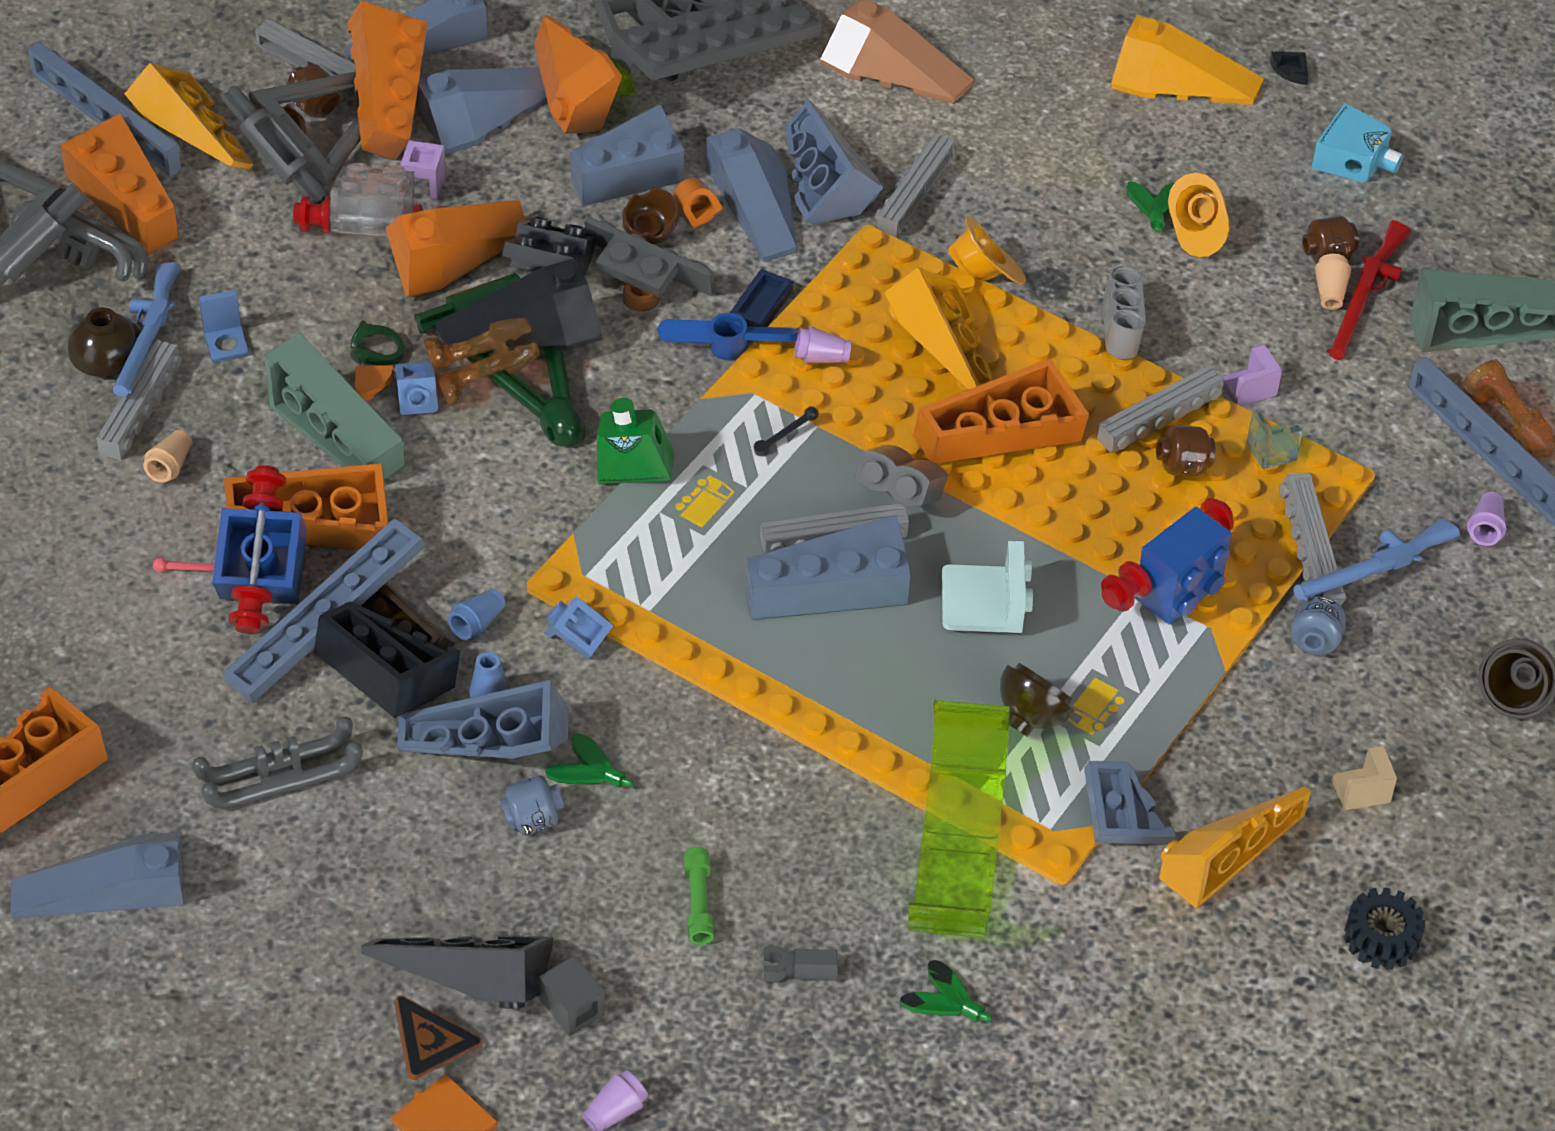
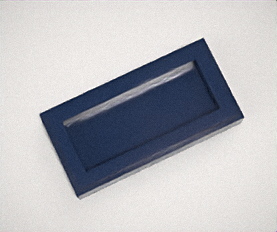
M760 269L730 313L743 317L747 326L768 327L793 291L794 281Z

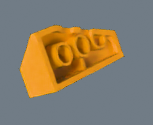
M1136 15L1125 36L1111 82V89L1142 98L1155 99L1156 94L1176 95V100L1188 101V96H1202L1215 103L1253 105L1263 85L1264 78L1171 24Z
M149 63L124 93L133 104L132 110L143 119H148L231 167L250 170L254 165L238 139L223 129L227 125L225 118L211 110L215 102L189 71Z
M916 268L885 292L891 305L889 306V312L893 319L901 324L968 390L993 380L988 363L977 352V349L982 346L981 339L976 333L973 334L969 324L974 321V317L957 281L921 268Z
M1304 786L1192 830L1180 841H1171L1165 847L1160 857L1162 864L1159 879L1197 909L1305 816L1311 791Z

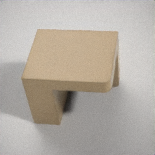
M1384 746L1368 748L1363 768L1334 773L1332 778L1344 811L1391 803L1397 781V776Z

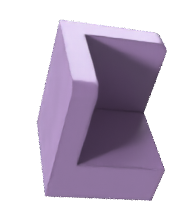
M409 140L400 164L401 175L429 179L430 199L438 200L446 178L444 145Z
M1265 345L1251 348L1248 368L1223 376V387L1233 402L1240 406L1277 396L1282 369Z

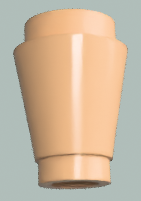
M1327 254L1319 259V263L1315 266V274L1321 306L1327 310H1337L1343 306L1351 274V266L1344 256L1340 254Z
M175 430L160 443L148 450L143 464L146 474L154 481L161 483L175 479L193 444L191 436L183 430Z

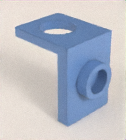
M236 290L199 297L203 332L212 363L249 356L241 327ZM222 339H233L238 343L234 349L229 351H222L216 347V344Z

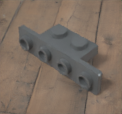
M588 217L585 220L586 234L597 236L595 245L604 249L596 260L597 270L654 294L659 298L672 280L709 296H712L715 292L713 272L705 264L687 260L679 256L672 249L653 245L638 234H628L621 231L606 220L599 221L592 217Z

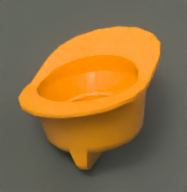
M1196 172L1185 174L1175 182L1170 190L1168 199L1169 211L1176 236L1182 249L1189 255L1199 258L1211 256L1224 245L1230 230L1226 199L1217 183L1208 175Z
M966 217L965 224L967 229L948 248L949 255L959 269L984 281L1004 274L1015 283L1024 284L1026 277L1018 264L990 238L988 233L974 218Z

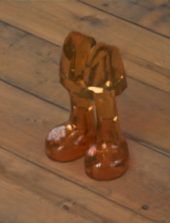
M527 318L507 319L490 323V331L455 344H445L436 337L424 340L427 354L435 371L448 367L452 363L464 358L495 350L494 354L480 361L437 375L448 406L458 404L462 398L463 389L473 381L504 369L509 374H512L531 363L540 355L536 342L515 346L516 349L509 351L507 348V340L513 339L514 341L521 337L522 334L531 331Z
M1497 359L1481 364L1464 379L1462 387L1477 405L1495 400L1505 408L1514 423L1511 427L1512 434L1533 457L1546 459L1552 456L1555 452L1554 431L1537 407L1531 411L1526 407L1516 388L1508 378L1505 368Z

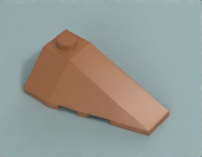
M858 0L842 14L820 62L823 66L849 79L860 81L863 76L879 80L882 87L891 88L893 84L912 88L913 94L955 103L974 83V79L891 10L871 0Z

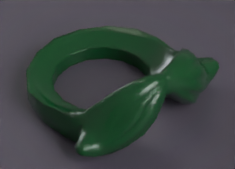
M362 320L351 339L350 357L361 365L364 363L379 366L394 365L402 359L405 346L403 340L394 330L385 326L367 324L366 321ZM384 335L396 343L397 351L390 355H384L365 347H357V345L366 337Z

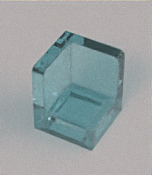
M1259 411L1252 413L1247 444L1261 468L1265 469L1297 461L1303 431L1299 425L1286 428L1283 423L1269 427Z

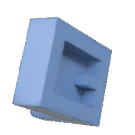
M433 361L395 364L400 413L402 415L436 412L438 404Z
M575 596L567 603H563L560 600L546 617L550 625L544 631V634L549 638L556 634L588 659L614 625L579 597Z

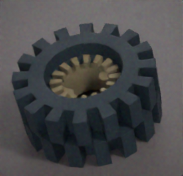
M1383 887L1382 894L1378 895L1377 889L1373 888L1369 889L1367 896L1362 892L1357 896L1356 902H1352L1344 929L1345 943H1350L1348 950L1352 955L1358 951L1360 952L1358 957L1360 962L1364 964L1369 958L1373 960L1371 967L1377 969L1380 962H1384L1386 970L1394 968L1395 961L1399 967L1407 964L1408 959L1411 961L1414 959L1423 937L1425 920H1422L1424 914L1422 909H1415L1416 901L1412 897L1405 902L1403 900L1404 892L1398 890L1396 896L1390 895L1391 888ZM1385 924L1387 930L1394 931V934L1390 932L1389 935L1388 933L1382 935V930L1375 928V925Z

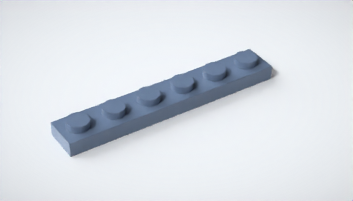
M40 42L28 48L32 75L98 124L121 113L150 163L170 178L181 171L180 147L174 138L166 136L156 129L148 119H143L133 112L125 102L117 100L102 85L94 83L79 68L73 67L63 60L56 51H51Z
M1427 357L1416 361L1409 389L1555 526V477L1547 471L1542 463L1532 457L1521 446L1519 441L1512 438L1500 427L1491 415L1484 412L1466 392L1462 391L1452 382L1442 369L1436 367Z
M394 518L222 673L225 682L253 704L315 648L320 615L349 601L361 606L425 548L422 538Z

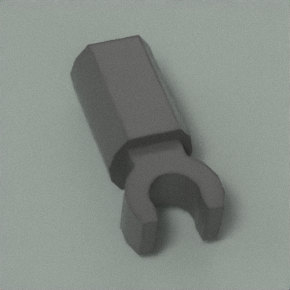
M776 945L764 947V961L779 963L776 966H764V980L777 982L786 976H794V979L837 980V950L794 949V952H787L784 948Z

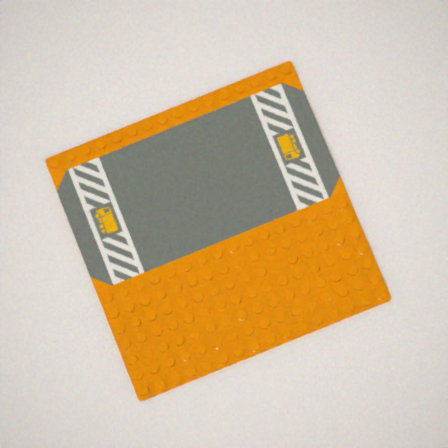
M865 225L768 326L795 328L798 330L800 328L808 329L809 326L844 338V340L851 341V351L848 363H803V359L795 358L796 341L755 340L666 434L675 454L671 479L668 481L620 483L527 581V592L553 607L560 600L563 603H567L575 596L579 597L614 625L606 635L607 637L1056 884L1066 885L1098 844L1094 839L1084 771L1089 761L1128 762L1139 777V783L1142 786L1303 575L1304 568L1302 561L1297 556L1298 547L1296 540L1291 535L1292 526L1290 519L1285 514L1286 505L1284 498L1279 493V487L1286 476L1295 473L1311 474L1330 539L1373 483L1375 473L1373 470L1222 396L1205 403L1197 410H1192L1179 420L1166 424L1162 429L1153 431L1145 438L1129 444L1125 449H1120L1111 454L1097 440L1099 423L1183 379V377L1138 355L1131 359L1116 358L1107 352L1105 339L982 279H977L971 274L964 273L959 268L871 225ZM916 268H921L957 281L974 317V321L969 324L973 334L976 333L981 339L982 346L977 349V352L988 363L993 380L1051 358L1089 413L1082 441L936 463L948 473L941 499L921 507H912L904 504L909 519L908 537H902L911 573L908 605L751 619L746 593L747 558L764 553L760 541L761 523L900 503L888 491L879 492L869 489L856 479L855 474L862 452L881 445H895L906 450L915 460L923 459L929 461L913 436L919 408L968 390L901 324L893 319L889 312V306L891 305L885 295L887 290ZM811 406L817 408L819 416L815 421L805 422L769 447L767 455L757 456L754 453V443L756 441H766L804 415L806 408ZM1174 425L1205 429L1209 437H1212L1215 441L1216 454L1213 465L1207 468L1202 475L1196 477L1167 473L1164 470L1162 461L1156 458V443L1159 438L1164 437L1168 428ZM1214 498L1225 502L1231 508L1234 527L1230 531L1231 538L1228 549L1230 555L1225 564L1224 584L1216 594L1212 596L1208 594L1200 600L1189 615H1181L1168 625L1135 598L1133 607L1126 612L1112 609L1104 602L1101 595V581L1111 574L1119 577V567L1126 561H1132L1140 565L1142 547L1195 506L1200 509L1204 501ZM1008 541H1024L1025 558L1032 559L1031 581H1025L1026 588L1033 589L1032 612H1025L1022 633L945 629L942 625L943 567L945 565L1005 567ZM1018 663H1021L1070 696L1073 700L1069 706L1075 712L1066 722L1058 726L1046 729L1033 728L1029 736L1026 737L1001 720L1006 708L1001 698L1000 678L1006 666L1009 665L1015 669Z

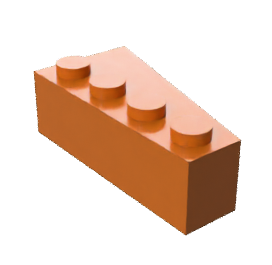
M121 113L60 144L65 176L73 184H76L127 235L139 241L148 254L179 238L175 207Z
M48 686L40 694L41 702L33 710L27 708L16 719L18 725L5 738L0 736V834L108 760L99 725L51 686Z

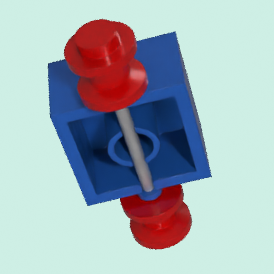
M258 465L255 467V470H251L246 474V482L253 486L252 494L246 495L243 498V506L249 510L222 508L212 584L219 599L238 601V610L229 613L228 622L235 626L237 632L243 634H258L260 629L268 627L269 618L262 614L264 604L270 602L299 603L307 528L301 513L280 512L283 509V501L276 497L277 489L283 488L286 485V477L279 473L278 468L270 465Z
M1214 498L1204 501L1200 509L1195 506L1142 547L1140 565L1132 561H1126L1119 567V577L1111 574L1101 581V595L1104 602L1112 609L1126 612L1133 607L1135 598L1168 625L1181 615H1189L1200 600L1208 594L1210 596L1216 594L1224 584L1225 564L1230 555L1228 550L1231 538L1230 531L1234 527L1231 508L1225 502Z

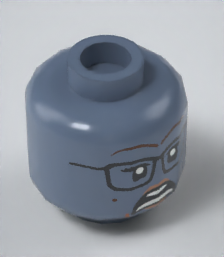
M1317 596L1303 601L1296 610L1291 624V637L1294 644L1300 650L1311 655H1326L1334 651L1340 644L1346 627V616L1342 607L1337 602L1326 597Z
M534 776L509 785L505 792L506 797L500 799L510 830L517 828L518 832L522 835H530L555 826L559 820L557 810L565 807L557 784L549 786L546 779L542 776Z

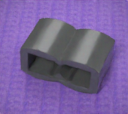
M881 445L862 452L855 477L869 489L879 492L888 491L893 498L902 504L921 507L941 499L948 473L932 461L915 460L910 453L898 446Z

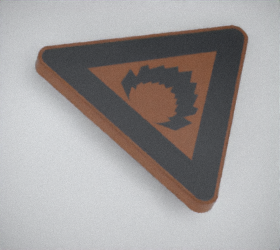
M398 996L394 1002L407 1076L412 1080H417L477 1049L482 1043L478 1035L404 996Z

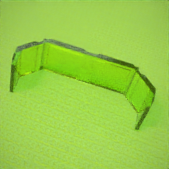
M934 700L931 772L914 903H908V931L986 938L990 921L1005 789L1010 727L1009 706Z

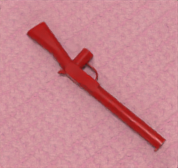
M1391 220L1381 247L1372 257L1363 256L1365 264L1332 348L1326 351V353H1330L1332 358L1336 360L1343 359L1371 290H1381L1385 286L1387 279L1399 281L1402 268L1387 264L1386 262L1411 235V230L1408 226L1396 220ZM1377 276L1385 278L1384 282L1380 285H1374Z

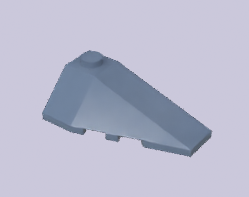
M428 0L404 14L428 22L423 56L487 39L486 6L482 0ZM350 44L347 47H345V52L349 60L355 64V61H352L350 50L353 44Z
M540 67L445 70L419 78L416 97L417 111L438 145H444L445 155L478 145L486 140V134L497 127L501 130L511 124L510 119L521 112L530 113L547 102Z
M808 99L785 125L789 155L794 157L795 169L791 171L792 180L798 184V192L794 195L795 204L810 224L860 215L868 205L875 201L883 186L868 165L816 105Z
M551 680L406 712L399 716L397 747L400 751L497 758H518L545 752L568 741L569 708Z
M182 831L137 835L11 879V918L184 905Z

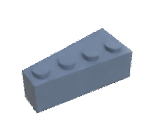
M897 514L747 558L746 593L751 619L908 605L911 573Z

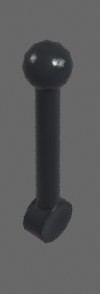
M812 406L806 408L804 415L766 441H756L754 443V453L757 456L767 455L769 447L805 422L815 421L819 416L817 408Z

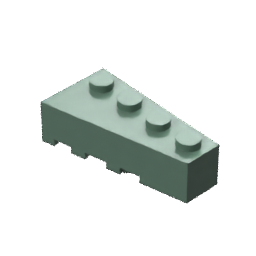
M1422 269L1410 317V323L1421 351L1430 352L1555 338V280Z
M300 332L264 355L270 408L340 466L381 463L383 480L405 466L404 441L400 434L392 429Z

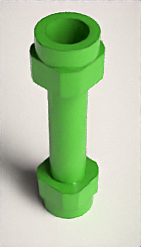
M693 847L684 853L685 877L690 879L691 914L687 920L688 939L695 945H705L714 939L713 915L708 913L706 878L710 876V857L707 849Z

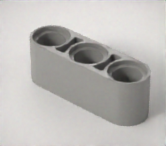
M1115 266L1110 270L1102 302L1105 347L1107 352L1116 358L1131 359L1138 354L1146 322L1143 281L1141 273L1129 266Z

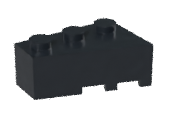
M350 601L320 615L314 653L394 718L455 688L460 650L449 646L445 651L427 643V636L415 631L412 636L393 627V620Z

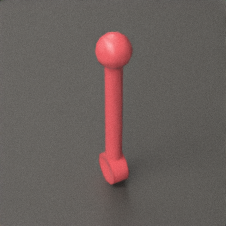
M162 557L156 558L153 562L154 570L159 573L167 569L214 572L215 565L171 562Z

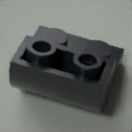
M531 216L530 220L518 223L516 236L505 241L502 256L511 258V267L532 272L545 266L575 258L585 277L591 263L597 236L586 234L587 228L579 225L565 224V228L552 226L551 219Z

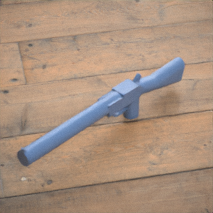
M176 262L160 263L156 266L154 300L132 298L130 301V313L137 314V324L142 327V330L113 387V392L117 396L124 397L128 393H132L130 387L161 326H164L169 316L168 309L176 306L175 302H169V292L181 271L180 264ZM142 314H145L146 316L143 322H141L140 318Z
M1441 518L1410 542L1404 543L1392 530L1388 529L1381 534L1379 540L1383 544L1376 547L1371 559L1298 584L1294 587V594L1298 600L1307 601L1309 597L1364 577L1411 564L1412 560L1422 561L1423 557L1418 554L1428 547L1458 538L1460 531L1457 526Z

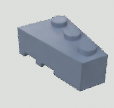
M661 104L570 151L571 184L582 206L648 191L652 187L660 188L677 184L684 180V149Z

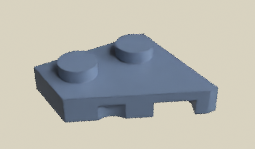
M1089 761L1084 771L1095 842L1168 845L1176 838L1175 831L1171 825L1165 827L1153 810L1157 804L1149 792L1141 787L1139 777L1128 762Z

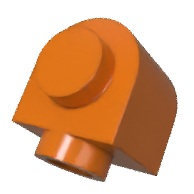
M697 178L683 180L674 190L673 197L678 203V210L693 229L708 223L716 213L723 209L716 195Z

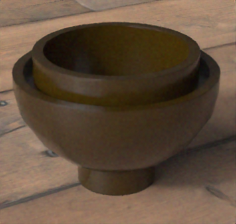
M100 307L93 309L70 333L68 339L69 359L75 368L87 375L96 377L119 375L140 334V330L131 320L119 313H115L109 308Z
M1515 638L1500 642L1487 652L1479 668L1478 679L1483 697L1494 710L1510 718L1525 719L1542 713L1555 699V658L1544 646L1529 639ZM1521 667H1527L1531 670L1532 678L1530 681L1524 680L1520 676L1519 670Z
M1018 663L1015 669L1007 665L1000 678V693L1006 711L1001 720L1026 737L1029 736L1033 728L1046 729L1058 726L1066 722L1075 712L1069 706L1073 700L1070 696L1023 664Z

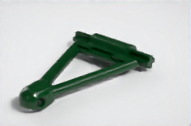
M513 273L447 296L446 304L414 315L420 334L436 330V322L520 279L519 275ZM543 346L553 396L547 401L489 353L461 354L540 419L541 429L551 443L557 446H571L585 438V423L572 402L563 350L554 351V346Z

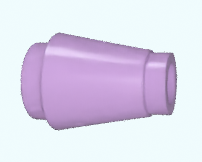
M809 326L808 329H799L795 345V358L803 359V363H848L851 341L844 340V338Z
M1484 493L1467 523V530L1472 540L1479 545H1494L1506 533L1504 501L1498 493Z
M625 1070L620 1075L614 1074L581 1115L593 1131H603L642 1109V1102L648 1098V1093L639 1080L632 1073Z

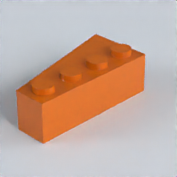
M361 0L347 21L348 32L352 35L353 44L350 48L351 59L355 61V92H358L360 106L357 111L361 147L364 151L396 160L411 137L428 22Z
M1051 358L919 408L913 436L929 461L942 463L1082 441L1089 413Z
M381 463L281 473L286 477V485L283 488L277 489L276 497L283 501V509L280 512L302 514L307 528L305 545L359 550L388 524ZM246 476L224 478L226 508L249 510L243 506V498L246 495L252 494L253 486L246 482Z

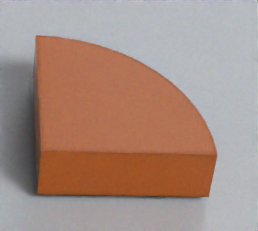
M393 365L355 366V391L365 401L373 399L374 394L382 391L385 387L387 389L392 384L394 378Z

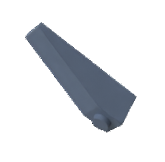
M740 128L707 137L706 169L762 261L766 262L797 253L786 167L772 145Z

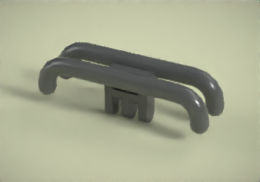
M34 200L23 202L19 207H17L15 213L13 214L11 223H13ZM78 210L64 222L67 229L61 236L57 249L58 257L64 260L68 259L70 263L76 266L80 264V268L90 271L95 264L99 248H102L116 257L117 269L115 275L119 281H126L131 275V255L134 259L133 277L138 280L146 277L149 265L148 255L143 245L135 238Z
M341 717L336 723V730L326 737L301 744L297 743L295 736L286 738L287 748L284 749L281 748L278 740L270 743L271 752L266 753L263 745L254 747L255 757L218 767H211L206 758L197 757L192 763V768L196 777L206 782L201 788V794L205 802L214 808L226 809L348 774L361 761L363 750L359 742L352 741L348 743L346 754L341 759L302 771L301 760L334 751L344 745L351 737L353 730L352 720L348 717ZM258 773L261 783L228 792H219L215 783L227 782Z

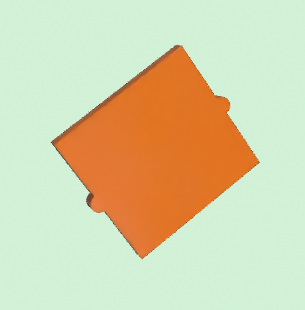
M446 1074L422 1093L415 1092L414 1099L391 1116V1122L400 1131H492L497 1127V1121Z

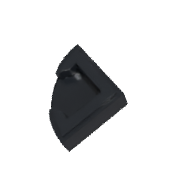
M1271 51L1270 64L1279 76L1293 83L1307 85L1308 68L1306 52Z

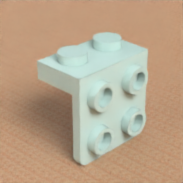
M1008 541L1005 567L945 565L943 567L942 625L945 629L1022 633L1025 612H1032L1033 589L1026 588L1025 581H1031L1032 559L1025 558L1024 541Z

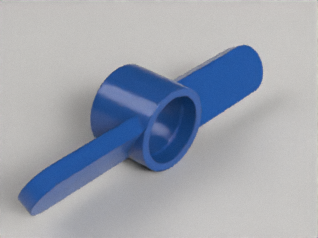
M723 313L712 320L666 319L658 326V335L662 341L667 343L711 344L712 353L722 360L738 359L748 348V340L796 341L799 332L795 328L747 326L743 317L735 313Z

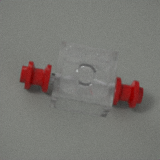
M351 163L347 166H342L331 189V197H326L323 204L312 203L310 197L306 195L302 196L301 202H295L293 223L299 224L301 232H307L311 225L321 226L325 234L334 232L387 236L385 228L398 216L424 211L421 204L414 205L415 171H405V168L401 166H386L383 169L369 168L368 165L363 163ZM439 205L437 208H445V206Z

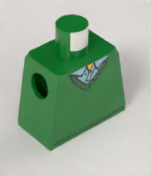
M619 398L613 401L610 405L611 411L601 414L597 434L598 483L670 480L675 454L657 413L652 409L635 410L633 401L628 398Z

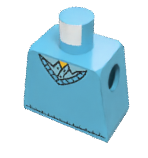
M1344 103L1316 142L1311 168L1364 183L1369 181L1378 167L1396 174L1401 166L1404 155L1388 148L1392 133L1390 127Z

